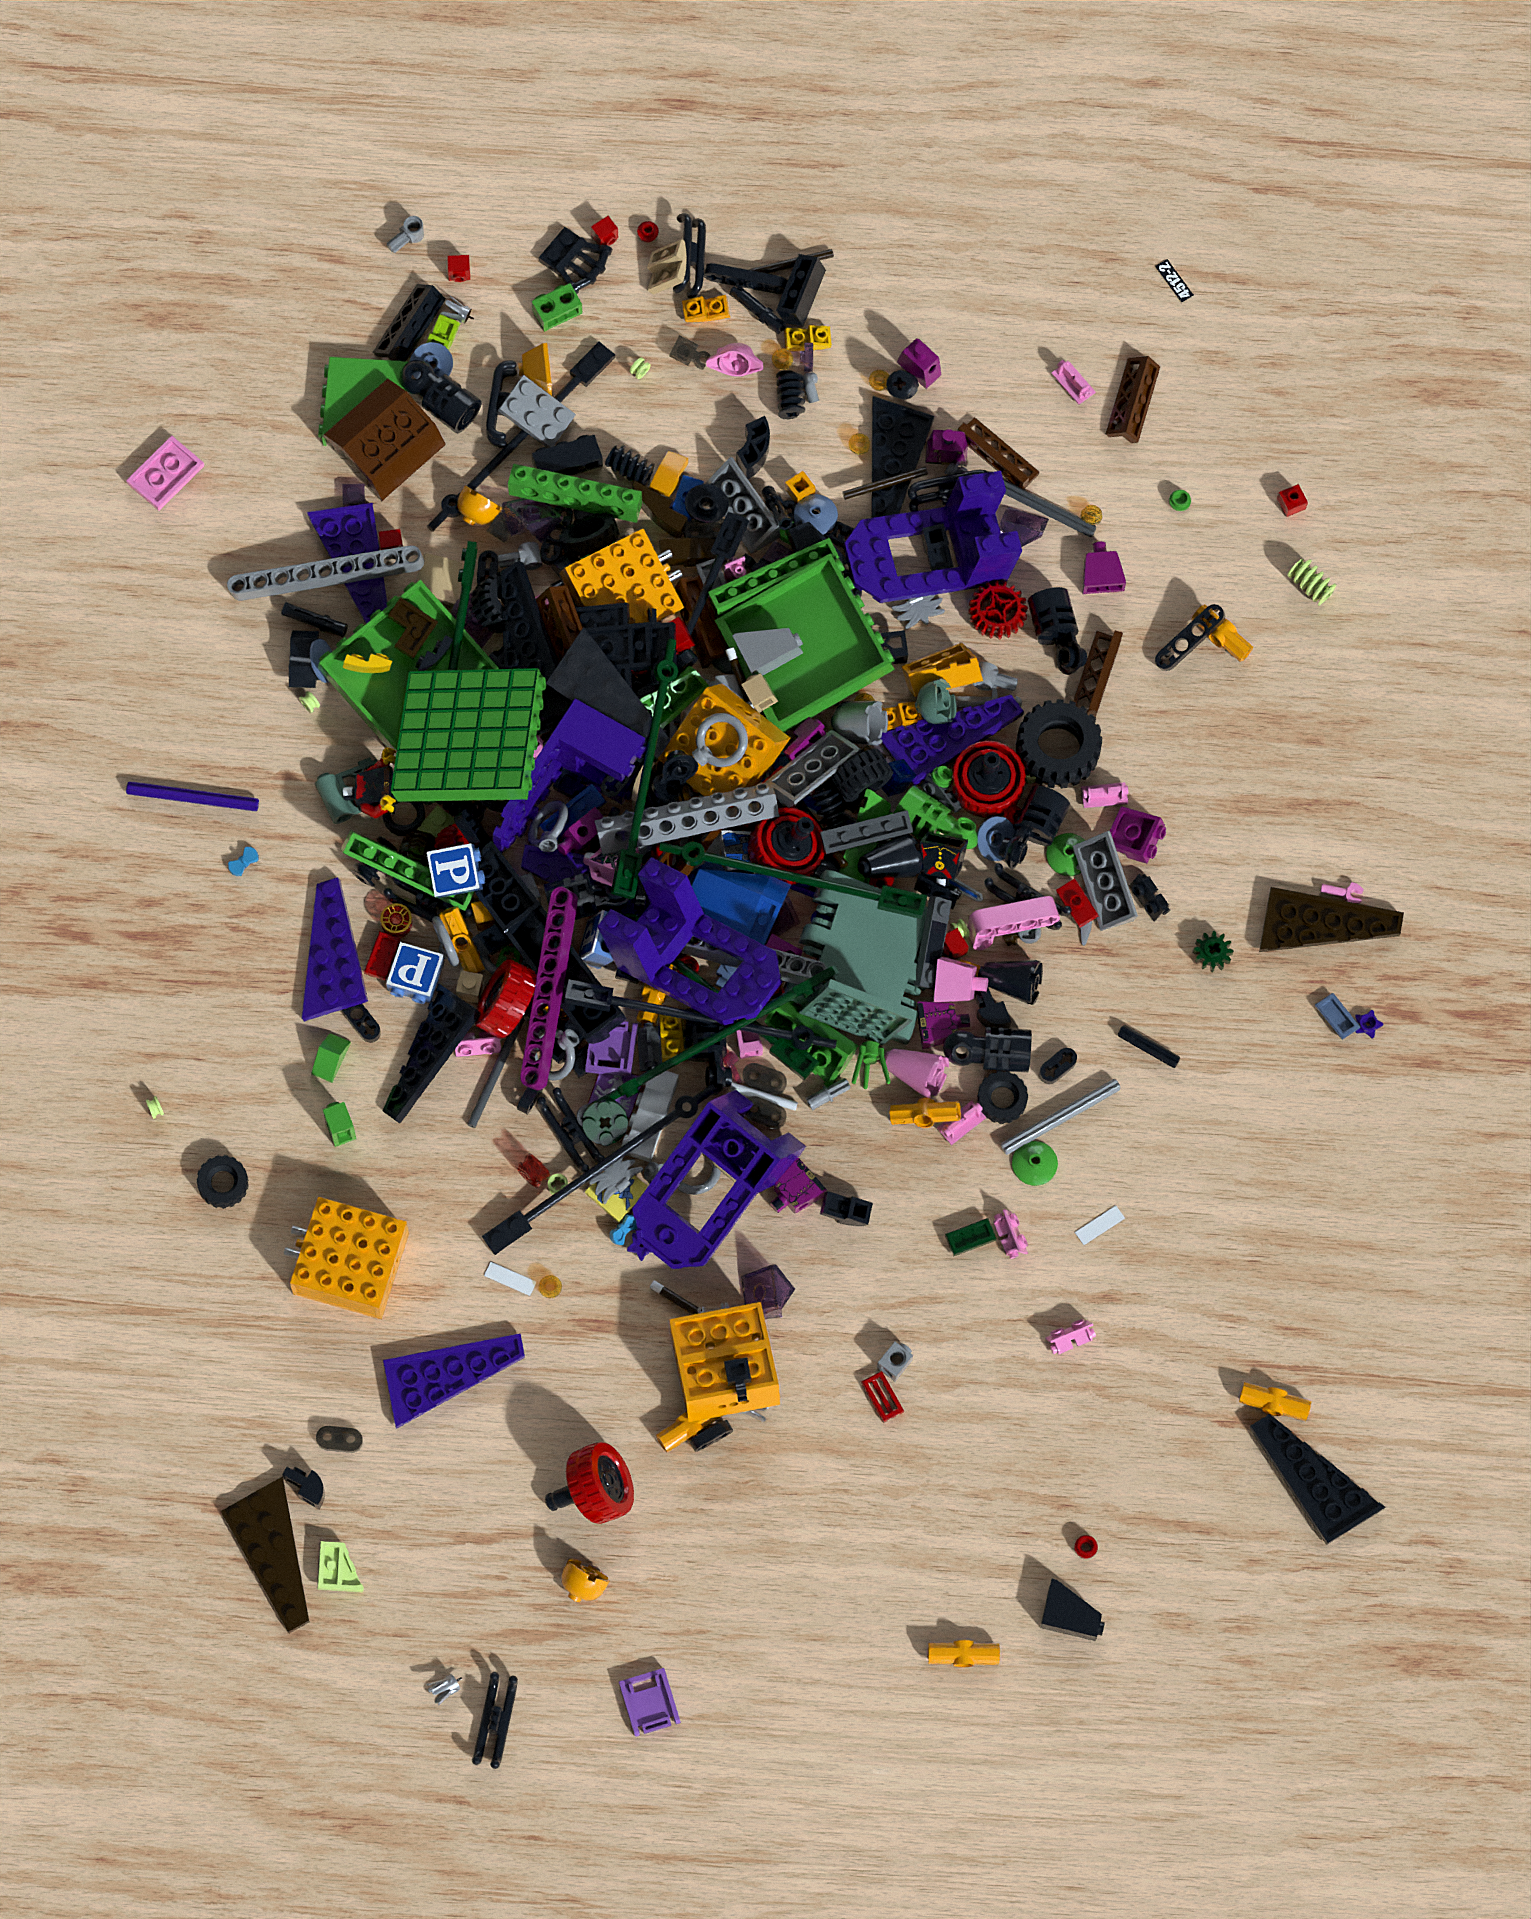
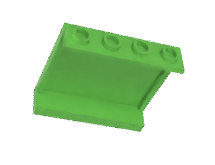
M329 357V365L325 364L324 378H327V385L323 384L322 397L325 398V405L321 404L320 417L324 419L323 425L319 424L318 437L322 438L323 446H327V439L323 435L387 378L403 388L399 380L400 372L408 362Z

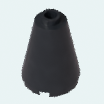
M910 834L894 837L861 856L857 865L858 871L865 878H912L920 873L922 869L921 850H916L914 844L918 843Z
M1038 960L986 962L984 966L980 967L978 977L988 978L989 988L1028 1005H1034L1039 996V991H1037L1038 984H1042L1043 964Z

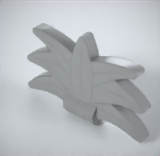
M935 595L910 598L902 605L892 606L894 611L905 612L897 617V620L909 621L905 629L913 627L920 620L925 625H928V617L941 615L945 612L944 609H936L943 598L932 600Z
M622 1157L605 1169L603 1173L589 1181L590 1185L598 1183L595 1190L596 1196L606 1190L603 1196V1204H606L614 1193L624 1191L631 1184L629 1182L631 1178L643 1171L642 1167L629 1169L635 1163L634 1159L622 1162Z

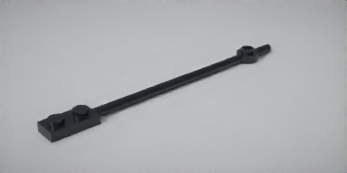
M599 341L570 370V375L573 378L554 398L561 403L580 383L587 387L615 359V354ZM522 429L466 486L475 490L529 434ZM449 494L443 498L441 503L442 511L427 525L429 530L433 532L447 517L455 518L462 514L457 506L459 494ZM450 502L456 503L455 506H449L448 504Z
M728 512L710 551L716 555V558L686 624L690 636L709 596L708 592L711 591L724 560L732 561L749 524L747 518Z
M568 980L564 1003L607 1012L610 1011L611 1005L722 1027L728 1026L702 1013L612 996L614 988ZM750 1023L739 1029L790 1040L792 1045L800 1050L809 1049L812 1044L835 1049L837 1044L835 1039L814 1036V1032L806 1026H798L793 1031Z
M710 1084L693 1097L685 1095L678 1098L675 1103V1110L528 1213L523 1215L518 1210L482 1235V1238L493 1254L496 1255L533 1228L529 1222L679 1117H693L698 1111V1104L717 1092L713 1084ZM685 1102L691 1105L689 1111H684L682 1108Z

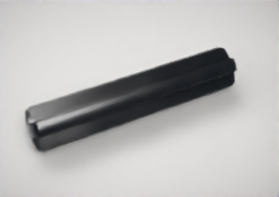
M1126 1025L1120 1028L1118 1037L1172 1068L1178 1065L1180 1056Z

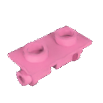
M1060 361L1057 364L1058 368L1051 373L1078 405L1096 393L1069 361Z
M745 557L733 558L732 561H728L724 565L726 583L746 574Z
M1125 782L1081 786L1084 808L1128 804V786Z
M479 1032V1038L475 1039L474 1033H467L455 1049L456 1057L500 1053V1038L488 1032Z
M970 1101L961 1108L960 1121L944 1122L937 1129L953 1145L987 1117L982 1113L983 1109L979 1103L975 1104L973 1101Z
M1004 1209V1216L1002 1213L995 1215L993 1222L1000 1237L1008 1235L1007 1238L1001 1240L1006 1255L1010 1259H1014L1019 1256L1018 1252L1028 1254L1026 1249L1028 1243L1025 1236L1020 1234L1018 1229L1020 1223L1016 1214Z
M1081 1319L1073 1322L1070 1328L1065 1330L1059 1328L1050 1332L1051 1335L1045 1339L1053 1343V1345H1050L1052 1353L1059 1355L1073 1349L1072 1339L1075 1340L1076 1346L1092 1341V1338L1096 1337L1093 1328L1089 1329V1327L1093 1326V1323Z

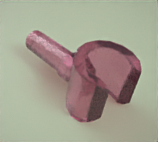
M731 1051L724 1057L723 1062L727 1067H731L736 1082L740 1084L742 1080L734 1065L739 1061V1058Z

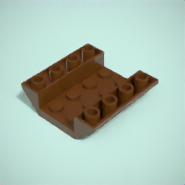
M388 378L323 435L337 452L341 449L368 479L370 483L367 486L381 502L446 445L436 424L406 390Z

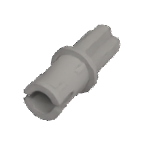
M843 1078L829 1087L824 1085L823 1089L806 1097V1100L813 1111L829 1101L833 1102L834 1097L848 1091L851 1087L848 1080Z

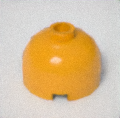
M466 485L461 490L457 501L458 510L464 515L462 520L472 526L475 523L480 525L489 524L494 521L502 507Z
M572 1558L568 1559L562 1572V1584L565 1590L569 1592L568 1597L576 1602H581L582 1599L591 1601L600 1597L610 1582L608 1577L590 1565L588 1567L581 1565L582 1561Z

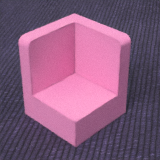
M741 1030L735 1032L740 1059L763 1055L762 1041L759 1038V1034Z

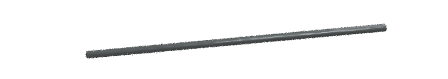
M612 807L608 817L618 816L620 809ZM521 1018L514 1030L507 1036L467 1123L468 1126L476 1128L525 1021L524 1018Z

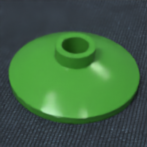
M1064 833L1056 836L1046 852L1050 867L1056 873L1063 876L1080 874L1081 871L1076 869V866L1079 864L1073 846L1085 840L1073 833ZM1067 849H1071L1074 853L1072 855H1068L1065 851Z
M1031 1141L1015 1151L1012 1159V1168L1017 1178L1023 1183L1032 1186H1039L1049 1182L1056 1174L1058 1167L1057 1156L1053 1149L1039 1141ZM1038 1158L1040 1163L1033 1164L1031 1160Z

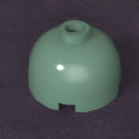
M944 679L933 680L925 684L920 689L917 701L915 702L917 712L927 722L936 725L952 722L951 718L956 716L954 694H949L947 688H951V686Z

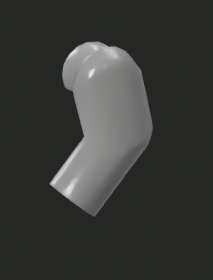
M814 372L804 374L802 381L808 402L819 401L815 383L818 381L817 375Z

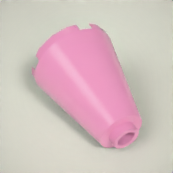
M897 1048L887 1051L884 1056L890 1073L925 1098L932 1099L931 1095L937 1096L947 1074L943 1073L945 1067L949 1068V1059L947 1057Z

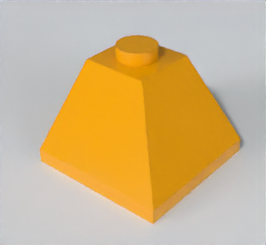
M542 343L522 354V363H518L519 376L525 375L552 396L547 343Z

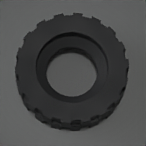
M997 1071V1073H991L987 1078L985 1077L982 1084H980L977 1103L981 1105L982 1113L991 1122H998L999 1124L1011 1123L1024 1113L1028 1101V1089L1024 1085V1081L1018 1078V1075L1012 1074L1009 1071ZM1006 1087L1012 1091L1014 1101L1009 1107L999 1108L994 1105L991 1095L996 1088Z
M217 1155L212 1159L209 1158L205 1164L201 1165V1169L198 1170L197 1186L200 1195L207 1204H211L215 1208L233 1207L236 1203H240L241 1199L247 1194L246 1190L249 1186V1180L242 1163L238 1162L234 1157ZM227 1171L233 1176L234 1185L227 1192H217L211 1185L212 1177L217 1172Z

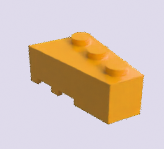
M963 643L901 666L907 688L914 697L918 696L920 689L925 684L937 679L946 680L951 688L947 689L983 681L977 657Z

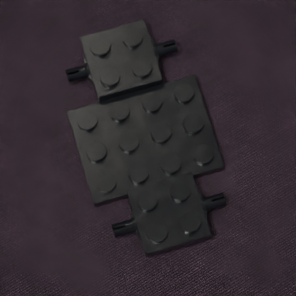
M627 602L575 607L582 628L586 629L631 689V670L633 672L648 671L650 672V685L659 684V681L654 676V668L664 660L667 640H676V624L674 622H657V609L651 608L647 609L648 622L630 624L629 604ZM561 639L560 645L563 649V641ZM675 646L673 662L677 666V651ZM551 686L543 690L542 695H551Z

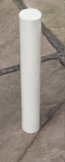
M732 1082L730 1091L737 1090L742 1095L796 1111L798 1105L796 1101Z

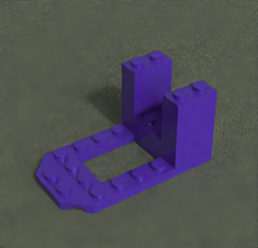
M1001 471L958 477L945 507L860 520L843 546L855 588L860 591L864 590L873 596L872 598L877 602L884 603L975 589L980 586L985 587L987 582L994 586L996 580L999 585L1005 581L1007 582L1022 553V547L1017 531L1000 532L996 511L1006 492ZM944 523L945 530L949 531L958 567L897 576L888 540L922 535V528Z
M574 699L535 760V768L531 771L532 789L528 792V799L509 800L501 814L504 821L501 826H496L493 833L495 846L503 853L515 843L518 837L521 838L527 830V822L529 819H534L539 811L538 805L541 801H546L551 792L549 788L553 782L557 781L563 768L582 777L584 784L588 786L593 784L600 793H602L600 784L608 774L615 779L611 783L608 781L605 783L607 786L606 791L615 792L616 788L614 785L619 780L622 784L625 776L629 777L635 766H637L638 762H636V759H641L647 748L645 747V737L581 701ZM643 764L619 794L609 798L623 805L626 799L630 800L635 780Z
M651 857L638 873L651 902L642 916L635 922L610 909L597 926L617 968L723 1025L734 1023L733 1020L746 1018V1020L756 1018L782 984L776 951L705 915L687 875ZM692 936L742 961L718 994L668 968Z
M737 1090L707 1103L632 1208L633 1216L636 1218L637 1241L672 1269L706 1265L755 1196L775 1185L807 1147L789 1132L770 1140L745 1120L744 1116L753 1103ZM703 1153L737 1181L701 1231H699L669 1207L666 1202Z

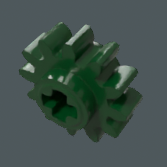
M1215 931L1212 932L1211 937L1207 933H1203V941L1201 939L1196 940L1195 944L1198 947L1193 949V953L1199 954L1195 962L1202 961V969H1205L1208 965L1210 966V971L1213 972L1215 966L1223 970L1224 963L1230 964L1231 958L1229 956L1233 955L1234 950L1228 949L1231 945L1230 940L1223 941L1225 934H1221L1218 938ZM1213 949L1217 950L1213 954L1210 953Z

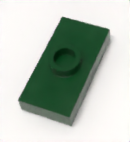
M988 1218L945 1234L953 1257L994 1242L997 1239Z

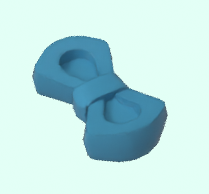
M245 847L243 856H240L238 860L228 862L230 873L235 876H242L246 867L259 860L258 852L252 847Z
M626 1214L623 1222L618 1224L616 1229L610 1231V1240L616 1245H624L626 1234L631 1230L637 1229L636 1218L631 1214Z

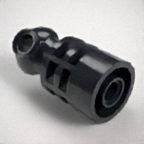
M424 360L409 361L400 372L399 380L401 386L411 394L422 396V408L427 411L430 410L431 415L440 418V422L453 432L461 433L477 416L482 405L481 400L467 389H462L461 385L458 382H453L450 376L444 374L438 377L428 362ZM421 372L418 379H411L413 373Z
M1053 587L1031 595L1027 602L1038 643L1042 645H1056V661L1059 670L1065 675L1075 673L1086 664L1087 653L1076 640L1079 630L1068 590L1062 587Z
M675 750L669 753L663 765L662 774L654 778L647 791L644 810L649 807H660L672 802H683L692 799V790L686 781L695 775L699 767L698 762L693 756L686 754L683 750Z
M1039 785L1032 787L1014 823L1013 828L1016 832L1013 838L1005 837L999 849V856L1004 857L1009 868L1014 869L1023 862L1028 850L1027 841L1042 846H1050L1053 843L1071 806L1066 797L1048 787Z
M588 872L544 884L548 905L551 893L557 887H564L577 895L578 904L575 920L599 913V908L606 906L623 907L630 900L611 894L612 886L599 883L592 885ZM567 894L562 897V904L567 900ZM563 917L558 920V925L563 923Z
M691 1007L685 1009L688 1011L698 1012L697 1010ZM681 1019L684 1050L724 1027ZM726 1037L686 1059L694 1062L709 1061V1066L706 1067L705 1082L707 1087L713 1084L717 1092L712 1094L713 1096L719 1094L725 1087H731L732 1084L731 1067H724L723 1058L727 1056Z
M985 1027V1037H977L971 1032L964 1030L955 1031L945 1039L943 1052L945 1057L949 1059V1062L958 1066L979 1063L983 1064V1070L991 1069L1029 1073L1032 1030ZM960 1046H964L968 1050L967 1052L960 1054L956 1051V1049Z

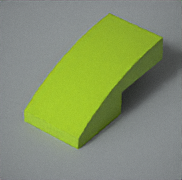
M439 314L433 332L429 334L426 343H439L449 350L461 323Z

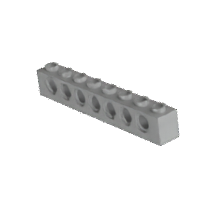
M772 782L759 783L756 786L737 788L724 793L718 792L701 798L694 797L687 801L672 802L660 807H649L643 811L641 826H646L640 827L637 847L779 817ZM626 812L623 815L595 820L602 855L618 852L620 849L627 850L634 812Z

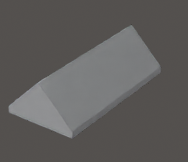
M730 457L705 484L717 486L725 492L729 501L727 513L731 512L749 520V524L742 537V542L752 554L780 538V527L735 460Z
M831 729L765 782H772L778 801L783 807L790 808L837 772L841 765L861 753V749Z
M1110 831L1074 845L1073 848L1092 906L1099 915L1097 921L1100 931L1133 922L1138 915Z

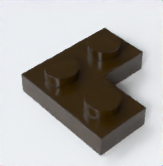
M401 597L388 615L389 619L406 629L394 648L414 659L438 624V621Z

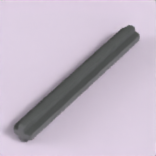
M1004 480L1005 495L1088 537L1094 535L1096 525Z

